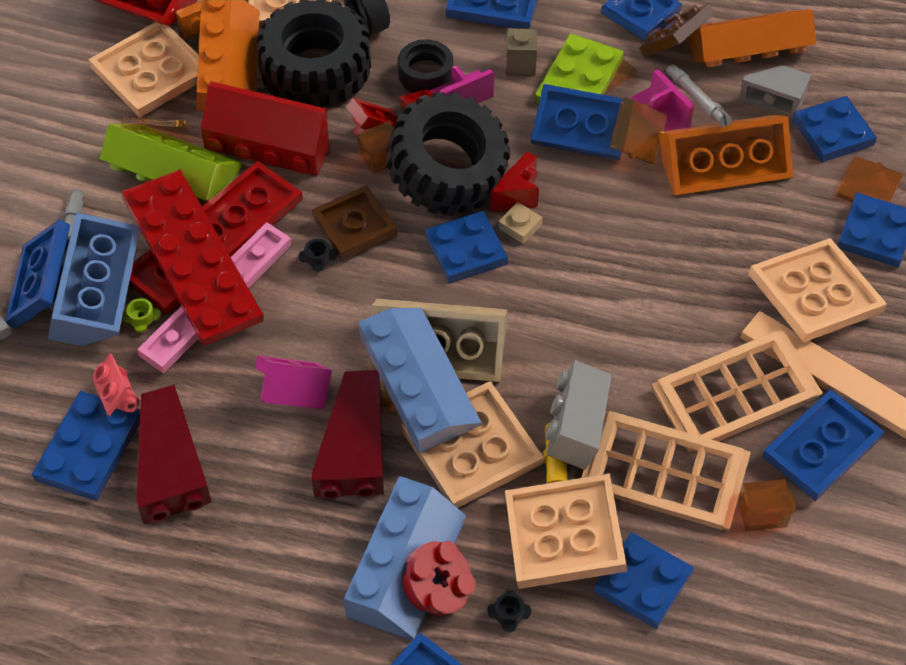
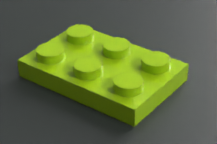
M570 33L537 90L535 103L539 104L544 84L604 95L623 61L624 51Z

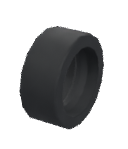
M343 0L345 6L354 10L355 14H358L363 19L365 26L368 28L369 37L389 27L390 13L385 0Z
M423 39L408 43L401 49L398 56L399 81L404 88L414 93L424 89L432 90L451 82L453 54L446 45L439 41ZM424 60L434 61L442 65L440 70L427 74L415 72L409 67L413 63Z

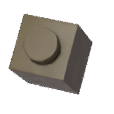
M508 28L506 75H536L537 29Z

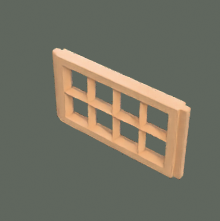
M784 330L769 333L658 379L657 382L651 384L652 390L674 429L719 442L812 403L823 396L821 389ZM772 347L784 367L764 375L753 355ZM746 358L757 379L738 386L727 365ZM720 369L731 389L712 397L701 376ZM788 373L800 393L780 401L768 380ZM694 380L705 400L685 408L674 388ZM762 384L773 404L753 412L742 391ZM735 395L746 416L727 423L715 402ZM709 406L720 427L700 435L689 413ZM685 447L688 453L698 451L696 449Z
M606 411L599 450L587 468L583 470L581 478L604 474L609 457L628 462L630 466L624 486L612 484L614 499L716 529L729 531L751 452L719 441L616 412ZM618 428L639 433L632 457L611 451ZM647 436L668 441L662 465L640 459ZM676 444L698 450L692 474L670 468ZM706 453L728 459L722 482L700 476ZM638 465L660 471L653 495L631 489ZM668 474L690 480L683 504L661 498ZM697 483L719 488L713 513L691 507Z

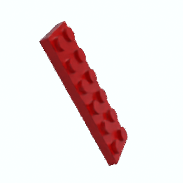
M257 161L205 203L202 208L230 257H232L266 222L273 226L303 200V196L299 189ZM149 249L133 262L129 286L168 315L180 303Z
M181 169L122 191L123 201L203 346L264 321L261 309Z

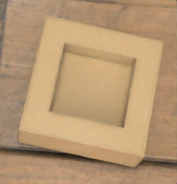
M517 202L499 220L498 229L524 244L542 226L543 217Z

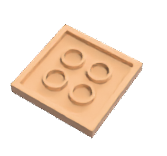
M157 22L88 59L91 69L139 118L197 85L198 53L169 25L166 26Z
M831 238L752 265L748 274L803 343L884 313L887 306L883 298Z
M491 381L466 393L482 423L481 426L419 454L405 425L402 424L403 434L444 497L457 508L544 463L543 455Z
M610 473L505 490L518 589L627 572Z

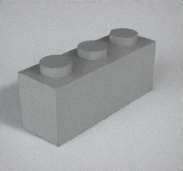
M576 360L573 361L568 371H561L555 385V389L559 390V394L555 397L550 410V414L554 415V419L551 420L545 434V439L549 440L548 456L584 470L587 468L600 447L611 374Z

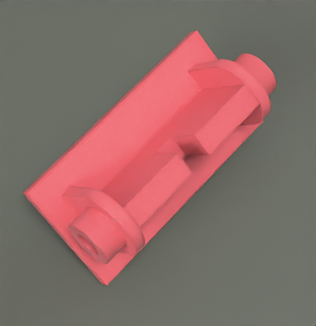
M109 353L105 361L100 363L95 369L93 375L94 385L107 415L111 416L115 408L125 412H134L138 408L140 400L134 391L131 390L132 387L127 378L126 370L118 366L113 355Z

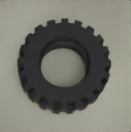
M300 0L299 3L293 4V2L285 4L284 9L275 10L270 15V18L264 21L257 35L256 46L259 67L264 85L268 87V91L275 97L279 96V98L317 107L328 105L330 108L337 106L341 100L345 102L352 98L353 92L357 94L368 80L371 68L368 28L365 26L363 19L348 6L342 7L340 2L334 0L331 2H326L325 0ZM309 49L332 51L331 54L319 58L296 56L298 53Z
M444 92L433 93L431 98L428 95L417 98L416 102L406 106L396 122L386 150L388 153L386 165L388 169H391L389 176L394 184H399L398 191L404 197L408 195L412 198L411 203L417 207L423 205L428 208V212L435 214L437 211H443L444 215H455L456 211H459L460 214H466L471 212L473 207L480 208L490 198V189L493 190L498 185L509 165L510 147L507 145L509 138L505 130L501 131L503 125L498 117L493 118L490 115L492 111L485 105L481 107L476 104V99L468 97V99L462 98L459 93L451 92L450 95H444ZM432 139L453 142L467 153L472 166L454 169L441 165L427 153L423 142Z

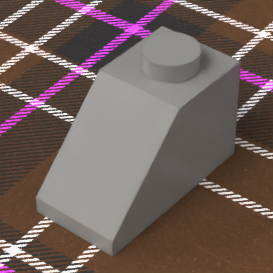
M782 65L746 75L742 82L739 100L793 118L794 112L799 111L806 97L811 74Z

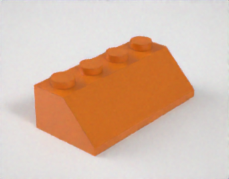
M201 0L196 111H204L210 81L257 92L258 53L256 45L260 11L245 0Z
M813 9L791 10L703 24L686 38L695 62H704L706 67L724 65L723 59L733 58L734 63L751 61V55L760 53L762 58L779 56V50L789 49V54L806 52V46L817 44Z
M770 115L731 121L728 127L726 125L721 127L719 123L659 132L662 163L673 195L794 177L788 116Z

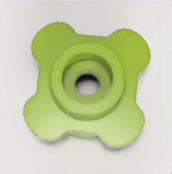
M144 298L132 300L122 315V321L125 323L129 322L134 326V330L139 333L145 332L153 321H158L161 318L160 310L157 308L153 309L151 302Z

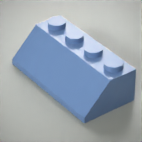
M76 212L52 314L49 340L83 346L118 336L140 231L137 225Z
M389 308L359 322L361 340L419 454L482 425L422 308Z
M399 476L345 594L346 617L413 640L418 634L427 611L422 612L415 608L404 591L402 578L403 574H406L408 562L405 563L407 556L415 548L428 542L451 541L455 544L465 522L466 515L433 487ZM434 570L436 576L432 580L436 585L439 584L442 576Z

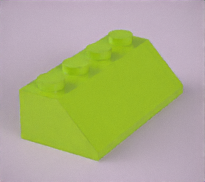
M140 123L108 124L99 158L110 163L109 167L120 172H128L129 170L136 173L137 179L145 182L181 169L199 203H207V200L213 198L230 184L243 165L242 162Z

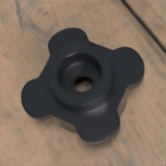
M323 239L310 240L306 243L304 250L299 253V260L311 265L312 270L315 272L323 271L329 261L337 258L336 250L330 249L329 244Z
M508 590L497 598L495 604L493 603L488 606L487 614L490 618L496 619L502 624L503 631L511 633L516 630L519 622L530 618L531 607L528 604H524L523 599L514 591ZM512 609L513 612L511 614L506 613V610Z

